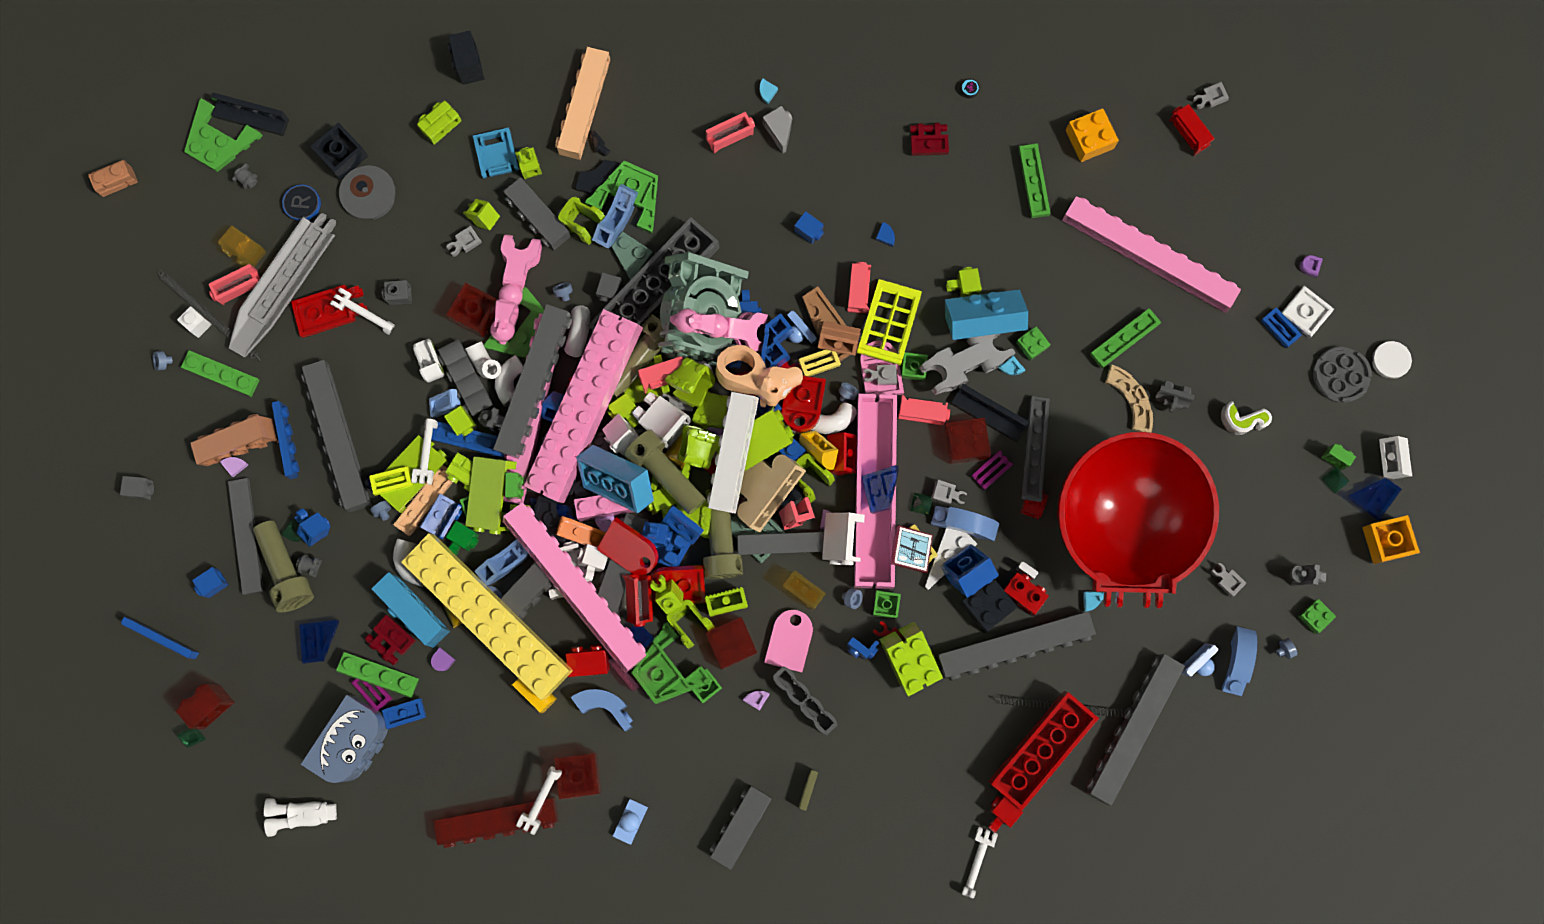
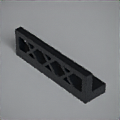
M212 92L211 98L216 103L212 112L214 118L243 126L248 125L251 128L284 137L289 119L283 111Z
M964 383L951 402V405L1015 442L1019 440L1024 429L1029 424V421Z

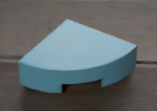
M762 79L760 94L763 101L769 104L777 93L778 87Z
M1014 356L998 368L1007 375H1019L1025 371L1024 367Z
M1083 592L1084 612L1098 607L1103 600L1104 592Z

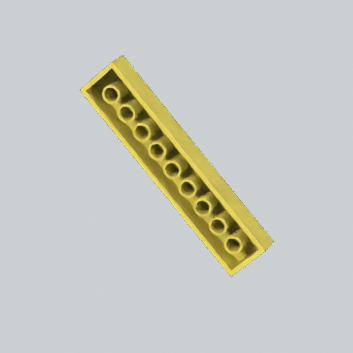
M428 534L401 562L540 700H546L573 671L435 535Z

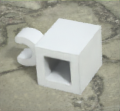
M589 544L585 545L583 549L580 548L577 554L578 566L586 568L583 578L587 582L592 581L594 571L601 572L604 570L608 558L597 550L598 547Z

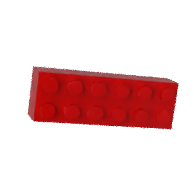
M1063 691L988 782L1020 810H1023L1099 718L1073 695Z

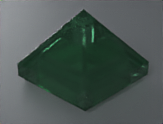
M1337 467L1322 479L1335 494L1349 482L1348 478Z
M914 492L910 511L929 515L933 499H931V496Z
M196 726L177 734V737L187 748L206 740Z

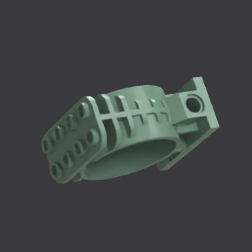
M690 252L665 257V265L670 266L668 279L672 286L666 291L661 303L660 319L663 331H660L659 336L665 338V342L658 343V348L663 353L674 352L677 353L676 356L686 358L689 356L694 361L702 362L704 360L707 361L706 364L716 366L720 353L728 347L735 346V344L731 343L734 339L725 337L708 338L703 336L707 334L693 332L685 334L670 322V316L677 314L682 309L690 308L696 311L697 314L718 313L724 317L738 319L741 315V306L738 299L741 282L748 279L749 272Z

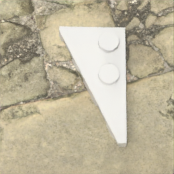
M946 528L937 551L938 557L934 559L926 581L925 588L927 590L945 575L940 565L970 544L977 545L967 533Z

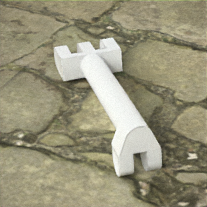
M339 288L338 292L344 296L341 297L335 294L334 298L339 300L340 303L331 301L330 304L341 311L346 306L382 327V331L390 335L395 324L381 319L349 300L352 294Z
M425 419L420 470L413 469L412 483H417L418 476H420V484L425 483V477H427V484L432 485L434 472L428 470L432 431L438 427L436 420Z
M550 767L547 778L529 815L523 813L516 825L520 828L523 822H526L523 830L528 831L532 825L534 827L530 834L535 835L541 823L536 817L554 780H558L561 776V770L557 771L555 767Z
M978 827L974 838L980 844L966 886L963 887L961 893L970 898H974L976 893L973 888L987 845L994 847L998 836L997 833H993L991 840L988 839L990 831L986 829L982 837L983 828Z

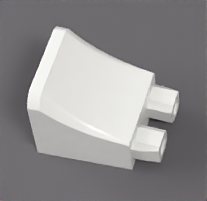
M650 392L644 399L650 405V408L645 411L638 406L632 414L647 431L652 429L666 444L665 448L668 450L682 434L683 425H689L692 420L689 415L667 400Z

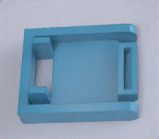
M509 127L473 136L483 179L487 178L486 172H489L490 177L512 172L511 166H514L515 171H519ZM501 137L503 142L485 146L484 140Z

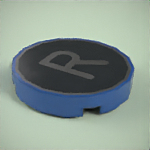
M303 184L290 188L285 193L282 204L285 213L291 219L300 222L303 217L311 220L314 215L316 216L319 213L321 199L312 187Z

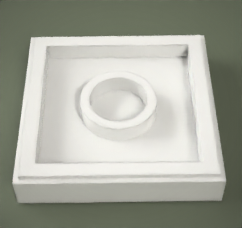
M1303 286L1281 313L1294 327L1308 338H1311L1334 308Z

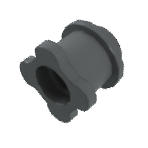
M247 163L234 172L235 175L232 180L242 183L244 189H251L257 184L258 180L257 175L248 170L249 165Z
M304 554L298 558L296 568H298L299 573L305 572L315 578L322 560L319 558L312 559Z

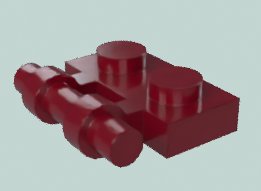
M938 122L934 123V125H924L923 123L910 125V133L918 134L911 136V156L948 155V134L941 135V132H947V124H940ZM924 132H934V135H924Z
M385 615L374 627L373 630L378 634L376 638L371 634L365 638V641L370 644L369 647L373 651L379 652L382 655V659L386 662L389 661L393 666L399 661L394 656L396 651L404 655L416 642L389 615ZM383 640L391 645L388 650L381 644Z

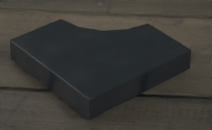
M604 159L595 170L589 172L581 171L576 190L593 195L596 189L608 179L620 163ZM608 195L607 199L612 200L613 196Z
M538 496L534 508V517L537 521L544 523L547 528L546 532L550 537L554 536L558 542L565 543V538L555 535L560 521L557 511L558 502Z

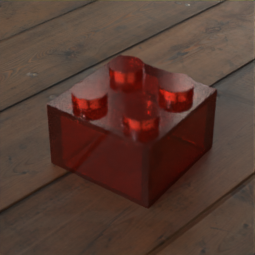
M465 282L446 315L452 322L484 338L495 319L496 301L498 299Z
M985 418L946 423L944 429L950 464L989 459L991 451Z
M742 617L706 632L722 670L758 654Z
M202 684L195 690V694L191 698L188 697L179 704L180 707L176 710V713L190 729L205 730L235 702L221 685Z
M597 753L555 759L556 770L562 771L561 776L557 780L559 799L602 793Z

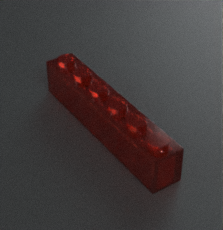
M556 798L545 799L536 817L537 820L541 821L539 826L542 825L543 829L555 827L554 823L559 822ZM535 802L434 821L437 845L443 844L444 848L456 846L455 842L458 841L469 844L476 842L475 838L483 837V841L494 839L495 834L503 833V837L515 835V830L524 829L526 822H523L520 828L516 826L523 813L529 815ZM531 825L528 831L523 830V833L531 832L534 826Z

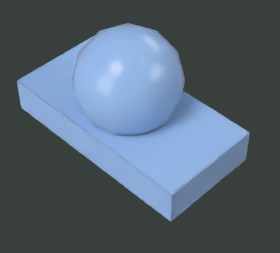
M794 311L787 314L795 324L791 326L794 333L788 337L789 341L800 343L806 337L811 344L815 345L819 339Z
M450 389L430 398V416L439 417L461 406V402L457 397V390Z
M1205 643L1183 664L1185 667L1182 674L1190 677L1195 672L1201 676L1212 674L1214 663L1210 658L1218 651V648L1213 644Z
M630 799L613 837L631 845L648 807Z

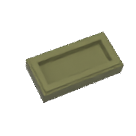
M811 770L809 772L799 803V809L807 810L818 775L817 771Z

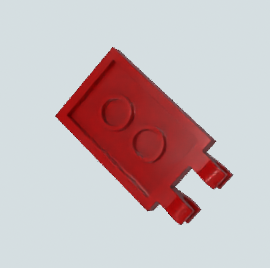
M341 285L291 301L300 337L305 338L355 322V316L360 314L346 306L341 311L332 306L330 302L340 303L339 300L334 298L335 294L341 297L344 296L338 292L339 288L352 294L349 300L351 298L363 297L362 288L354 286L348 289L346 285ZM364 303L357 304L363 307L364 309L368 310L367 306H364Z

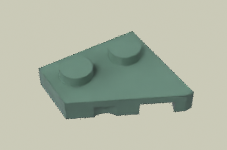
M623 231L612 245L613 251L630 280L646 265L653 255V251Z

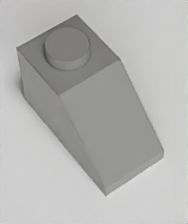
M781 106L763 117V125L781 152L785 153L793 119L789 111H785Z

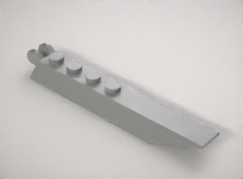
M321 213L314 223H311L305 217L301 219L239 309L229 349L245 358L271 330L335 235L330 232L336 226V220L330 219L322 229L320 227L326 220L324 213Z

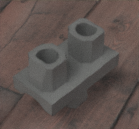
M1165 380L1156 393L1155 400L1169 406L1168 411L1171 413L1174 412L1175 408L1188 410L1195 396L1191 394V388L1181 386L1179 390L1173 389L1174 384Z
M493 408L492 411H482L478 419L482 426L488 427L492 433L498 434L505 416L498 409Z
M1320 565L1293 566L1290 569V577L1293 580L1291 586H1311L1326 582V572L1320 570Z

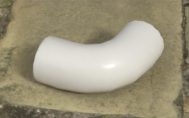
M581 305L576 306L572 310V323L564 351L572 357L582 356L589 333L590 311L587 307Z
M482 341L465 348L473 367L480 376L486 379H494L500 375V364L495 360H491Z
M517 355L508 359L501 366V373L495 378V390L504 407L510 405L515 392L514 380L521 374L524 367Z
M842 403L834 414L820 415L818 424L810 431H817L821 434H833L844 430L856 417L857 410L849 403Z
M397 538L393 553L395 569L404 580L423 587L424 584L401 563L415 548L416 544Z

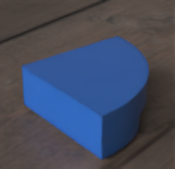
M883 222L876 241L893 247L895 242L894 232L887 223Z

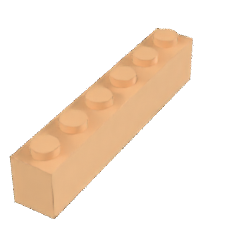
M587 47L586 53L582 54L581 70L578 69L576 74L577 83L571 90L572 100L566 107V120L562 121V133L556 140V148L559 155L581 160L610 63V56L607 51Z

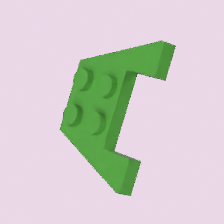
M200 99L184 152L218 172L234 160L238 153L248 149L252 142L256 139H261L263 135L246 125L237 140L232 139L207 124L212 117L215 106Z
M623 161L608 179L596 189L595 193L586 200L585 205L595 206L602 210L608 195L615 197L619 185L623 184L638 192L634 206L643 209V213L637 223V228L652 234L658 175Z
M526 287L523 288L520 305L531 312L510 342L502 345L491 335L484 344L485 349L506 355H517L518 358L526 359L530 351V339L532 336L534 337L536 331L534 329V321L539 317V313L543 314L544 308Z
M668 622L663 625L662 631L655 637L649 650L645 652V658L632 671L634 677L655 704L713 682L702 666L687 678H684L663 649L679 636Z

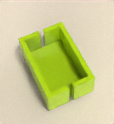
M915 622L899 629V632L906 640L904 642L896 632L879 639L898 682L907 696L924 689V684L929 686L943 679L925 636Z

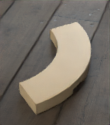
M1111 364L1105 384L1114 387L1126 398L1132 412L1131 430L1151 433L1153 412L1145 390L1131 374Z

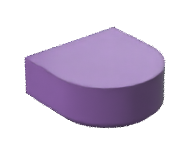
M1308 255L1300 262V269L1304 274L1316 278L1323 259Z
M440 647L431 658V665L437 671H446L455 662V659Z

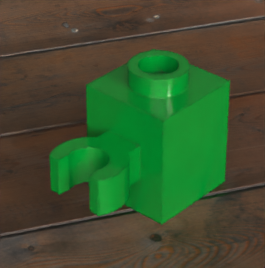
M458 521L454 523L446 538L453 542L449 549L456 556L461 547L469 551L474 549L479 541V535Z

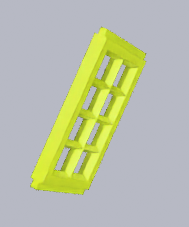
M879 279L857 353L901 365L922 291ZM882 291L895 294L893 305L879 301ZM899 296L913 300L910 310L896 306ZM878 305L891 309L889 319L875 316ZM895 310L909 314L906 324L892 321ZM873 320L887 323L884 334L871 330ZM891 324L904 328L902 339L888 335ZM869 334L883 338L880 348L866 344ZM886 339L900 342L898 353L884 350Z

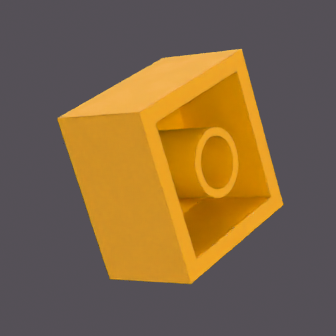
M1103 108L1070 121L1065 130L1080 162L1113 150L1119 141Z
M1408 515L1362 527L1373 564L1420 553Z

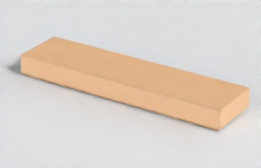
M444 465L434 474L432 485L426 483L393 524L409 537L423 521L438 494L443 495L453 483L447 479L448 475L445 472L448 468Z

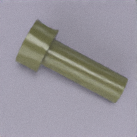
M653 314L641 326L644 335L636 343L613 395L617 398H620L638 377V370L645 368L661 350L658 348V343L665 342V338L659 336L660 331H663L661 320Z
M652 429L644 432L630 444L623 456L629 462L643 468L645 467L689 515L692 514L704 503L706 498L662 452L666 444Z
M708 489L705 491L706 500L708 498L709 493L712 492V489ZM712 509L709 528L710 556L703 558L704 578L726 579L742 576V555L734 554L730 512Z
M266 521L253 528L254 535L275 585L269 591L275 610L277 612H289L311 602L314 594L308 579L297 576L276 522Z

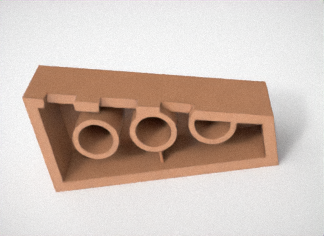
M253 414L244 421L231 423L230 427L216 429L211 435L198 437V440L191 442V447L196 464L210 466L231 457V454L235 456L249 453L248 449L267 447V443L271 441L279 443L275 419Z

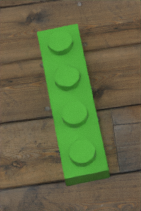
M1038 144L1019 146L1018 150L1031 218L1050 216Z
M1149 308L1091 352L1090 355L1103 369L1160 325L1161 321Z
M190 350L181 366L184 370L252 397L260 381L256 377Z
M345 652L336 669L338 673L412 698L419 682L418 678Z

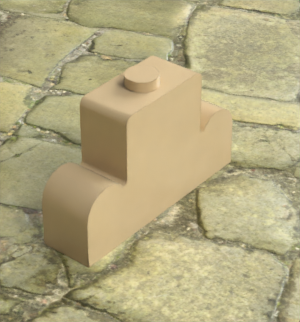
M778 455L774 458L772 465L763 460L744 471L740 493L747 498V501L739 505L737 510L738 517L749 528L761 532L806 470L789 457Z

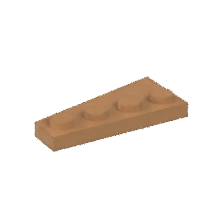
M818 286L802 297L818 339H820L823 321L846 326ZM836 352L840 362L850 356L849 354ZM832 353L825 355L826 358L833 356Z

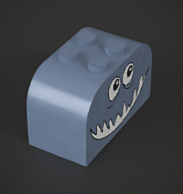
M346 695L301 765L331 783L355 780L363 771L369 769L373 762L371 760L375 753L378 754L384 745L382 742L387 735L388 729L386 728L383 713L357 696Z

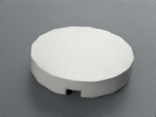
M1395 341L1381 344L1372 355V364L1375 371L1384 378L1397 379L1406 374L1411 367L1412 359L1407 347Z

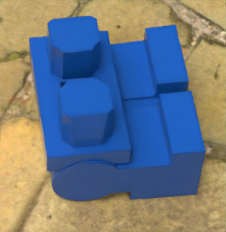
M672 528L670 530L673 532L671 543L668 542L667 548L655 546L658 552L657 563L664 567L679 566L691 545L690 542Z

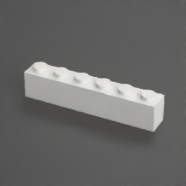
M732 392L731 396L727 399L728 412L723 419L724 432L719 439V446L721 447L719 454L715 458V465L717 467L716 472L713 473L711 478L713 487L712 492L709 493L707 498L708 508L736 513L759 400L758 397Z

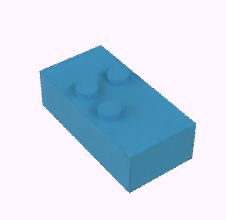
M1020 289L945 299V318L952 340L1028 330V309Z
M594 445L576 456L584 488L635 513H639L654 501L647 469Z
M388 572L372 588L388 606L387 611L394 618L401 619L405 627L411 633H414L424 645L434 648L450 632L398 576Z

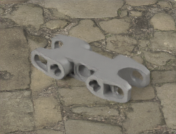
M1000 334L971 337L967 340L970 348L955 355L950 348H946L920 366V370L922 373L936 370L942 375V382L937 384L932 390L934 395L952 391L963 383H967L969 380L965 374L980 366L985 373L997 369L1001 364L1010 359L1015 354V351L1013 349L999 351L994 347L993 339Z

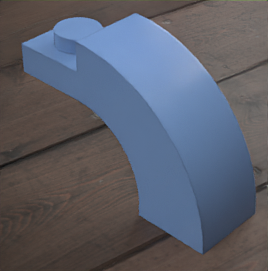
M623 184L619 185L610 210L597 225L592 238L593 241L606 248H610L632 215L635 208L633 205L638 195L637 191Z
M935 506L931 521L933 526L961 531L978 539L994 542L999 526L997 521L986 516L954 507Z
M516 539L499 554L487 559L475 570V573L488 586L510 573L528 559L530 555Z
M1236 627L1231 640V661L1222 685V691L1242 696L1246 684L1250 683L1255 666L1257 634L1256 631Z
M597 689L585 690L571 697L583 714L594 708H605L613 714L624 731H628L633 727L631 725L632 718L627 712H622L627 707V704L610 692Z

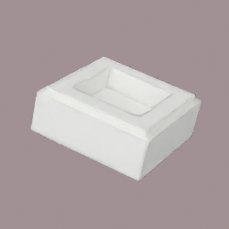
M1021 562L1016 568L1018 572L1026 574L1031 581L1038 574V571L1025 562Z

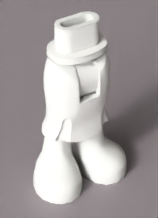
M266 798L264 804L265 817L287 814V818L265 819L264 827L267 837L275 836L277 831L283 828L293 829L300 826H317L327 823L329 820L337 819L336 804H327V802L312 801L297 804L291 802L289 804H277L275 799Z

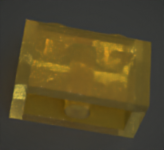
M232 225L217 242L223 247L221 249L222 252L229 257L234 255L237 258L235 261L243 267L248 264L255 267L266 254V251L259 244Z
M795 570L783 585L784 590L813 611L826 595L824 591Z

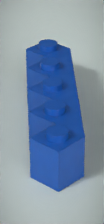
M780 313L765 325L761 358L766 368L773 366L781 367L790 360L789 354L780 343L792 335L794 331ZM756 395L759 400L755 419L768 412L771 407H774L775 410L778 409L782 413V408L779 404L776 406L766 404L765 408L761 407L760 397Z

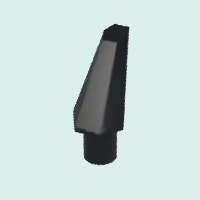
M593 130L590 137L595 152H601L607 156L610 150L605 147V142Z

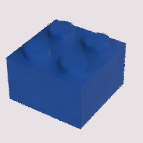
M972 544L940 565L949 583L967 598L999 576L991 559Z

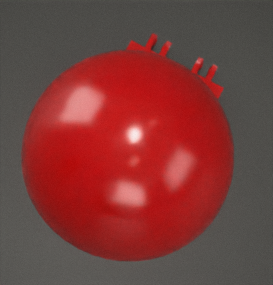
M1130 432L1109 437L1089 448L1078 458L1063 481L1059 493L1057 517L1060 534L1068 553L1075 563L1093 578L1092 590L1104 592L1103 603L1105 607H1109L1111 604L1112 592H1116L1115 602L1117 607L1123 606L1124 592L1143 593L1144 608L1150 607L1151 593H1155L1156 608H1161L1163 605V593L1176 594V583L1194 571L1209 552L1219 522V501L1215 484L1208 469L1193 451L1182 443L1164 435L1149 432Z

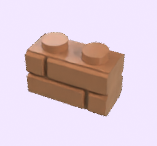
M125 160L88 174L94 190L102 197L124 189L128 185L131 186L138 183L132 167Z
M823 321L818 348L855 356L861 329Z

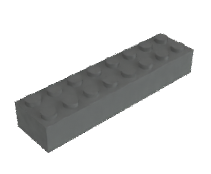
M690 217L606 305L604 310L642 326L651 314L656 316L660 312L662 299L666 291L672 286L668 279L670 266L665 265V257L690 252L710 259L719 249V241ZM602 311L588 324L590 332L593 333Z

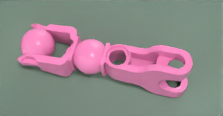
M504 235L501 252L506 262V268L502 282L503 287L499 291V300L496 301L495 321L491 325L492 337L502 345H505L514 335V326L519 316L518 305L522 301V292L528 270L535 267L540 261L542 244L539 239H532L526 249L518 250L514 248L513 235Z
M685 308L677 314L670 316V322L685 334L693 332L707 334L713 338H731L736 341L737 345H744L757 352H762L763 343L757 338V329L761 324H767L768 315L744 312L738 319L724 317L718 313L697 314L696 311Z

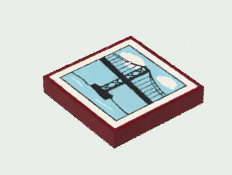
M896 526L890 564L927 573L933 535L903 526Z

